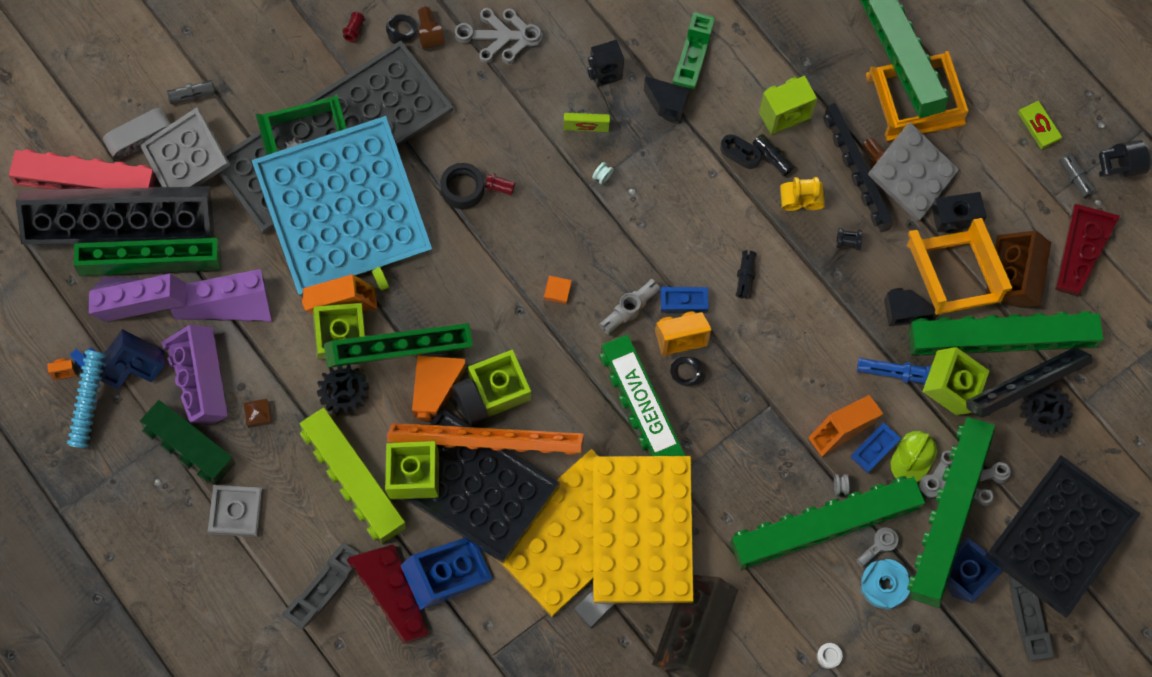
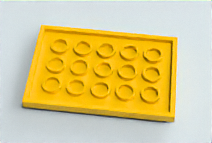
M592 449L556 480L560 483L559 489L506 562L503 564L498 561L551 617L558 613L593 580V457L599 456Z
M691 456L593 457V603H693Z

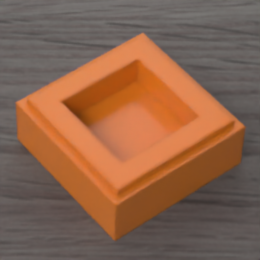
M549 275L544 300L567 304L572 280Z

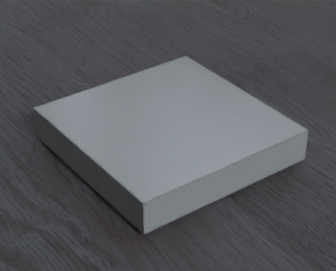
M213 485L208 534L258 537L263 489L257 487Z

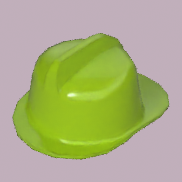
M912 431L902 438L890 462L891 471L895 478L901 476L910 478L914 476L918 483L927 475L937 455V446L933 438L921 431Z

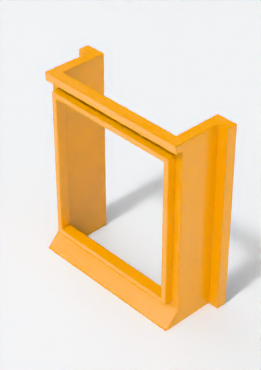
M949 51L929 57L933 69L944 68L957 108L945 110V112L920 119L917 116L899 120L886 81L887 78L897 76L892 64L877 68L870 67L869 72L866 73V78L868 82L874 81L888 125L885 132L887 142L894 141L909 123H912L923 135L966 125L965 118L968 108Z
M982 218L974 219L969 230L960 233L921 239L918 230L908 232L910 239L907 247L911 249L935 307L936 315L1000 303L1006 292L1012 290L1010 281ZM970 243L991 294L947 302L927 251Z

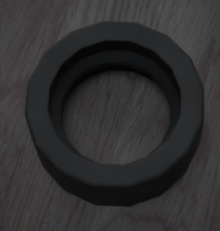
M456 163L449 166L443 172L440 180L441 194L447 204L457 209H469L480 202L484 194V178L478 168L468 163ZM459 175L472 177L476 182L475 192L467 197L453 195L449 190L451 179Z
M470 378L452 386L457 402L470 426L488 419L485 405Z

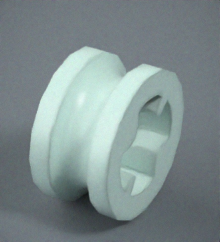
M602 162L593 173L592 178L594 180L598 179L599 184L603 185L611 177L614 168H608L607 163Z

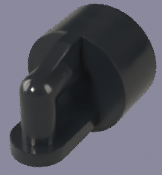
M1142 140L1116 144L1099 153L1102 169L1099 172V177L1121 173L1125 177L1147 174L1151 168L1150 151L1147 144ZM1118 158L1120 167L1112 169L1110 159Z

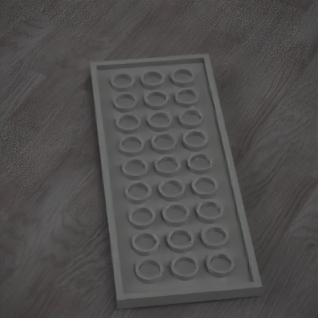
M399 41L302 103L306 104L334 97L337 94L346 128L386 116L397 147L453 112V106L402 41ZM332 111L271 126L277 151L283 147L285 142L288 143L294 138L301 141L304 139L308 142L338 132ZM259 130L224 153L230 166L218 174L262 234H265L274 228V224L251 161L266 156Z

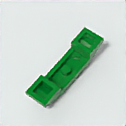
M693 12L672 84L695 89L715 17Z

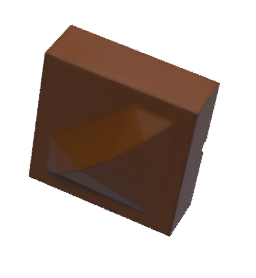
M268 399L244 403L248 428L272 424Z

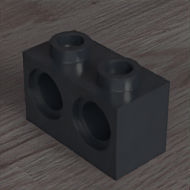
M617 39L591 47L590 57H588L590 67H587L590 80H594L597 87L622 80L624 56Z

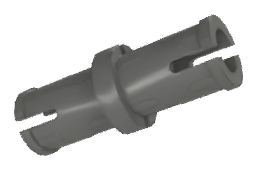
M212 80L193 85L188 83L185 87L167 90L171 105L187 100L192 102L196 101V98L216 94Z
M1068 153V157L1064 155L1060 158L1059 162L1068 173L1069 181L1071 183L1074 182L1084 199L1088 195L1094 194L1096 189L1087 178L1085 169H1081L1072 153Z

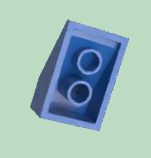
M465 538L414 554L401 565L420 610L440 604L493 580L480 549Z

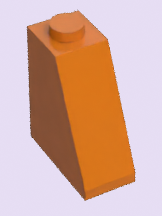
M353 274L303 288L302 305L305 311L312 315L314 306L362 303V312L377 310L375 287Z
M417 356L412 405L413 418H417L419 421H431L445 407L453 393L452 386L459 383L466 371L465 359Z
M868 395L830 414L808 438L821 457L872 426L883 413L871 396Z

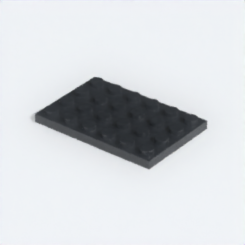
M441 409L429 424L471 427L444 409ZM437 445L439 450V498L405 500L504 564L559 489L560 483L507 449L493 450L486 447L469 449L467 446L447 448L443 445Z
M1060 455L985 557L1067 618L1140 513Z

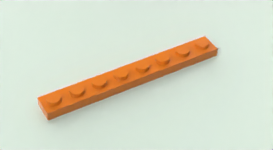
M392 423L387 433V442L435 441L436 445H443L447 448L455 446H467L469 449L486 447L493 450L515 449L519 452L539 450L542 453H551L556 451L572 455L582 452L584 434Z

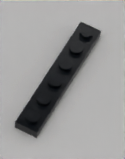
M836 103L828 105L823 116L824 123L833 133L835 146L837 148L840 147L843 153V162L852 172V181L856 187H859L862 193L861 199L863 204L868 206L871 211L872 223L874 226H878L880 232L890 229L893 220L873 179L868 175L867 166Z
M1074 347L966 400V408L982 418L989 416L991 413L1007 407L1011 403L1027 397L1029 394L1045 388L1047 385L1063 379L1075 371L1081 370L1092 363V355Z

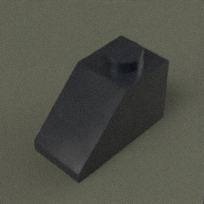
M646 76L644 92L658 116L670 122H681L690 89Z
M895 288L887 292L884 299L889 326L911 324L912 321L920 318L935 321L938 316L935 314V307L912 290Z

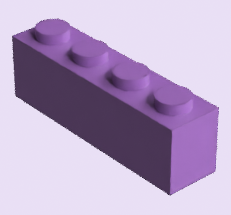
M261 269L186 284V305L170 308L175 320L218 319V321H228V319L245 322H252V320L272 322Z
M172 274L147 279L103 277L89 291V314L104 322L186 305V282Z
M188 325L162 341L163 349L168 350L170 355L167 358L169 366L174 367L177 375L174 378L175 383L182 389L181 399L189 422L214 425L228 417L213 327Z

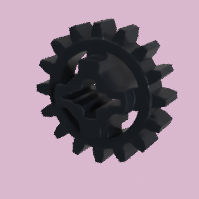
M347 365L346 369L339 366L337 370L331 367L329 368L330 374L322 373L324 381L317 382L318 387L321 388L317 390V395L322 397L320 399L321 405L327 404L326 410L328 412L335 409V415L338 416L340 411H344L345 416H348L351 409L357 413V405L365 406L362 398H369L368 392L365 391L369 389V383H364L367 380L366 375H360L358 367L354 371H352L351 365ZM356 382L359 385L358 393H356V390L353 389L356 386ZM328 386L333 390L330 398L327 394ZM347 387V391L342 390L341 392H339L340 388L345 389Z
M1050 385L1047 390L1042 388L1024 397L1023 400L1025 402H1022L1020 408L1025 410L1020 414V417L1027 418L1024 425H1031L1032 433L1039 430L1040 436H1043L1045 432H1048L1050 437L1055 434V431L1059 434L1062 433L1063 427L1067 428L1070 424L1069 419L1073 417V413L1069 412L1073 404L1066 403L1069 396L1062 397V389H1059L1057 392L1053 391V385ZM1032 403H1034V404H1033V407L1035 408V412H1034V413H1032ZM1053 408L1050 412L1047 411V412L1041 413L1042 410H1047V409L1049 410V409ZM1059 409H1061V419L1059 418V417H1060V415H1059V413H1058V410H1059Z

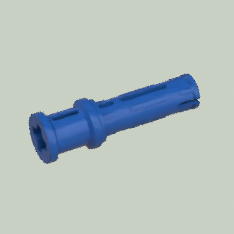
M859 357L857 365L858 373L900 378L903 383L911 381L923 383V386H925L931 369L930 365L921 367L911 365L910 362L901 365Z

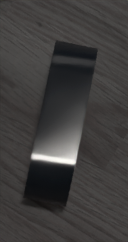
M733 134L726 135L722 139L720 150L725 157L747 169H754L759 165L761 152L757 147ZM731 143H734V144H735V147H732L731 149H727V144H728V145H730ZM754 155V159L746 160L747 156Z

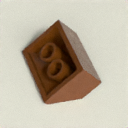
M1037 230L997 235L995 249L1012 286V290L1007 291L1000 302L1002 304L1019 308L1040 306L1051 242ZM987 285L986 294H991Z

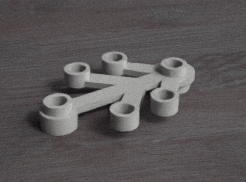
M484 8L480 12V19L483 23L490 24L496 30H473L467 23H461L455 28V38L460 43H468L471 39L496 40L489 47L479 52V59L483 64H489L493 60V55L510 40H519L510 49H505L502 52V61L505 64H512L515 61V56L526 46H537L543 38V33L538 26L534 24L526 25L516 15V12L510 8L504 10L503 21L506 24H513L519 31H511L489 8ZM485 14L491 15L489 18L483 17ZM511 14L513 17L507 18L506 15ZM463 33H465V34H467L468 36H467V37H461L460 35L463 34ZM534 35L535 38H528V36ZM488 54L490 57L483 58L482 55ZM510 54V55H512L513 57L510 58V59H507V58H505V55Z
M947 450L942 453L940 463L933 475H925L920 480L919 489L925 497L935 498L939 488L944 489L946 481H943L942 477L946 466L950 467L952 461H946L944 457H950L951 451ZM1003 462L995 463L991 469L982 471L980 481L992 479L999 484L1005 483L1011 474L1010 467ZM1001 468L1005 470V473L1001 474L997 469ZM928 483H934L936 487L930 488ZM977 488L974 498L978 500L979 504L987 506L993 500V493L988 489L979 490ZM981 495H987L989 500H983Z

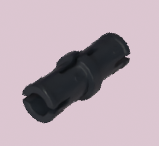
M764 134L759 135L753 141V145L765 156V160L768 163L771 162L782 176H786L793 170L794 166L781 154L779 147L775 148Z
M748 250L742 251L741 266L737 271L739 279L735 296L743 299V294L745 299L750 298L752 280L755 279L756 275L754 266L757 253L751 250L749 255H747Z

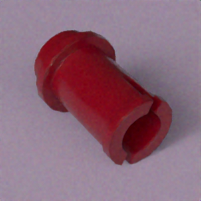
M352 12L347 27L342 30L345 40L355 42V40L359 39V31L365 21L363 14Z
M495 173L493 175L488 174L485 188H488V191L495 190L510 196L515 186L514 181L497 177Z

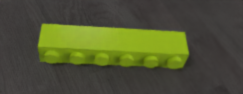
M323 407L300 422L302 431L299 434L306 445L312 444L315 449L312 452L320 464L322 462L328 467V470H326L327 475L333 483L337 481L342 487L339 490L346 502L351 500L354 504L353 512L360 522L365 520L369 527L366 530L374 541L378 539L383 545L405 530L404 520Z

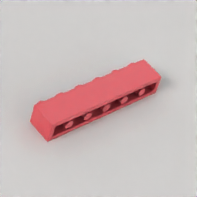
M24 149L23 151L15 150L9 172V177L14 185L41 189L151 188L155 186L156 182L153 169L145 165L135 167L128 166L123 162H115L113 164L106 163L100 159L84 160L73 155L62 157L52 152L40 154L29 149Z

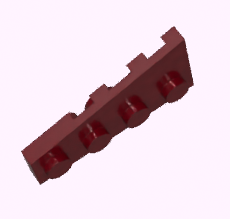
M1079 204L1073 206L1055 290L1076 296L1079 295L1120 215Z
M392 544L348 557L347 562L351 567H354L362 584L366 585L373 595L372 599L377 606L381 607L387 621L401 642L406 644L425 638L428 632L401 568L402 563L395 545Z

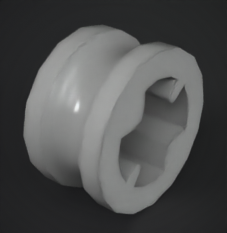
M834 474V492L836 496H839L840 493L849 495L848 474H843V476Z

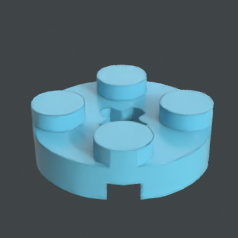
M891 559L875 561L865 569L861 577L860 591L873 606L891 610L902 604L910 593L907 590L910 580L909 574L905 567L897 561ZM887 578L890 580L889 585L892 588L884 590L881 588L879 580L884 581Z

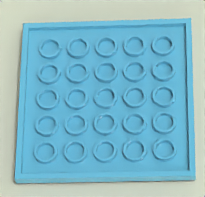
M386 116L251 160L298 295L303 293V288L351 274L358 275L379 266L381 267L432 249Z

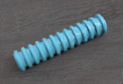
M90 350L84 351L86 359L83 358L85 364L81 367L83 369V373H80L82 380L78 382L80 384V388H77L79 395L75 398L78 401L74 403L76 411L73 410L75 416L71 418L73 425H70V429L72 431L68 434L70 440H67L69 446L79 448L89 447L87 440L91 438L88 436L89 432H92L90 425H93V421L91 419L95 417V414H93V410H96L94 404L98 401L96 399V395H99L97 388L101 386L98 383L99 380H102L100 373H103L101 368L102 365H105L103 358H106L104 353Z

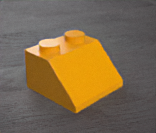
M687 312L682 317H665L656 322L655 333L661 355L666 356L708 346L711 327L702 312Z

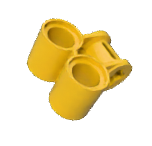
M794 177L793 182L780 185L782 209L785 211H795L802 207H805L807 210H819L825 207L823 183L819 182L818 177L800 180L798 177Z

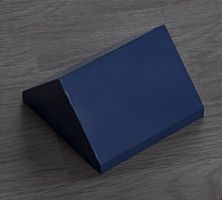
M968 536L959 545L946 588L953 597L973 604L1002 574L1003 570L985 557L987 552Z

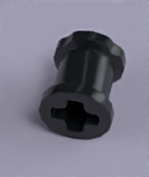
M838 228L836 248H841V246L852 247L860 251L862 230L853 232Z

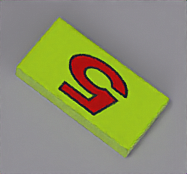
M1039 101L1018 111V115L1041 150L1061 141V134Z
M564 113L563 130L609 132L610 115Z

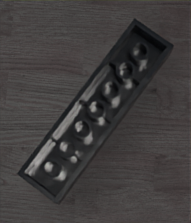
M210 186L21 190L16 199L21 244L212 238L214 231Z

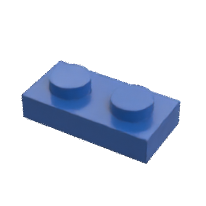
M661 287V312L708 313V287Z
M883 422L850 458L868 474L900 442L901 438Z

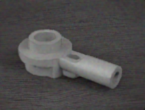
M887 527L879 529L874 535L873 545L856 559L857 563L863 567L879 552H889L895 549L898 544L896 532Z

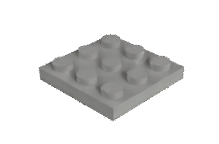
M197 107L140 144L162 187H198L230 166L205 117Z
M909 123L903 128L868 175L914 220L918 221L924 216L935 198L940 195L959 169L912 123Z

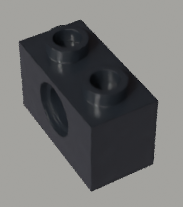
M981 192L935 198L931 207L937 232L954 233L958 229L964 228L969 230L974 219L982 218L984 222L987 217ZM955 212H961L964 217L957 216Z

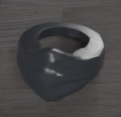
M405 14L395 15L386 24L388 38L393 44L399 41L405 42L410 40L415 35L417 28L416 21L411 16ZM399 21H405L410 24L411 30L407 34H401L394 30L393 26Z
M680 357L671 364L670 374L672 379L679 385L690 387L704 381V367L698 359L694 357ZM685 363L690 364L697 373L693 379H681L676 375L677 367Z

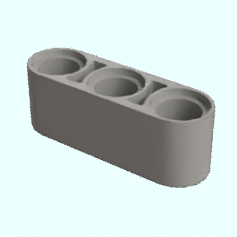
M155 108L111 130L104 135L103 142L113 159L121 160L141 150V143L171 123L161 108Z

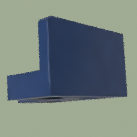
M122 329L104 353L106 355V358H103L105 365H102L103 373H100L102 380L99 381L119 389L128 375L133 373L152 383L164 367V351Z

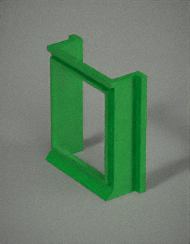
M337 94L334 97L266 114H256L266 155L278 152L271 129L273 125L332 111L337 131L347 129Z

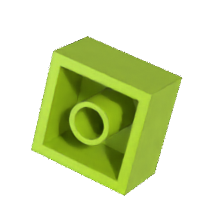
M805 76L800 78L793 77L781 86L769 87L763 93L759 114L770 134L773 135L811 119L817 97Z
M362 303L313 307L317 360L326 359L325 343L333 340L365 336Z
M957 347L938 350L922 392L955 415L973 413L966 408V400L982 393L989 370Z
M513 349L468 367L469 378L473 381L481 396L488 417L531 401V390Z
M435 441L386 443L385 490L390 499L439 498V450Z

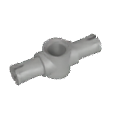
M650 279L638 291L624 294L620 299V303L613 309L614 312L599 323L602 330L605 329L604 332L609 335L620 324L636 319L639 316L640 310L646 306V302L661 290L657 283L654 285L655 281ZM633 304L636 308L627 310L624 305Z

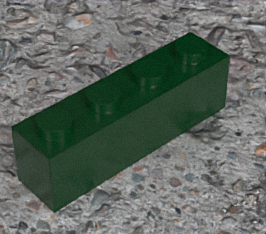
M160 400L140 420L144 428L142 432L151 440L154 438L158 439L161 442L160 446L170 455L173 452L180 457L178 459L179 462L188 469L191 467L198 471L197 476L207 484L211 481L217 485L235 465L231 455Z

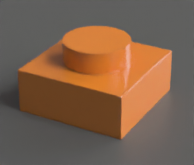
M61 358L55 360L54 363H47L48 373L53 380L77 376L76 367L72 360Z

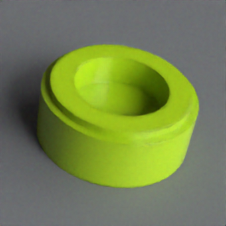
M380 266L373 269L372 273L380 290L383 291L390 288Z

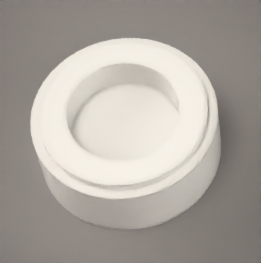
M826 643L817 652V661L825 669H834L842 661V651L836 644Z

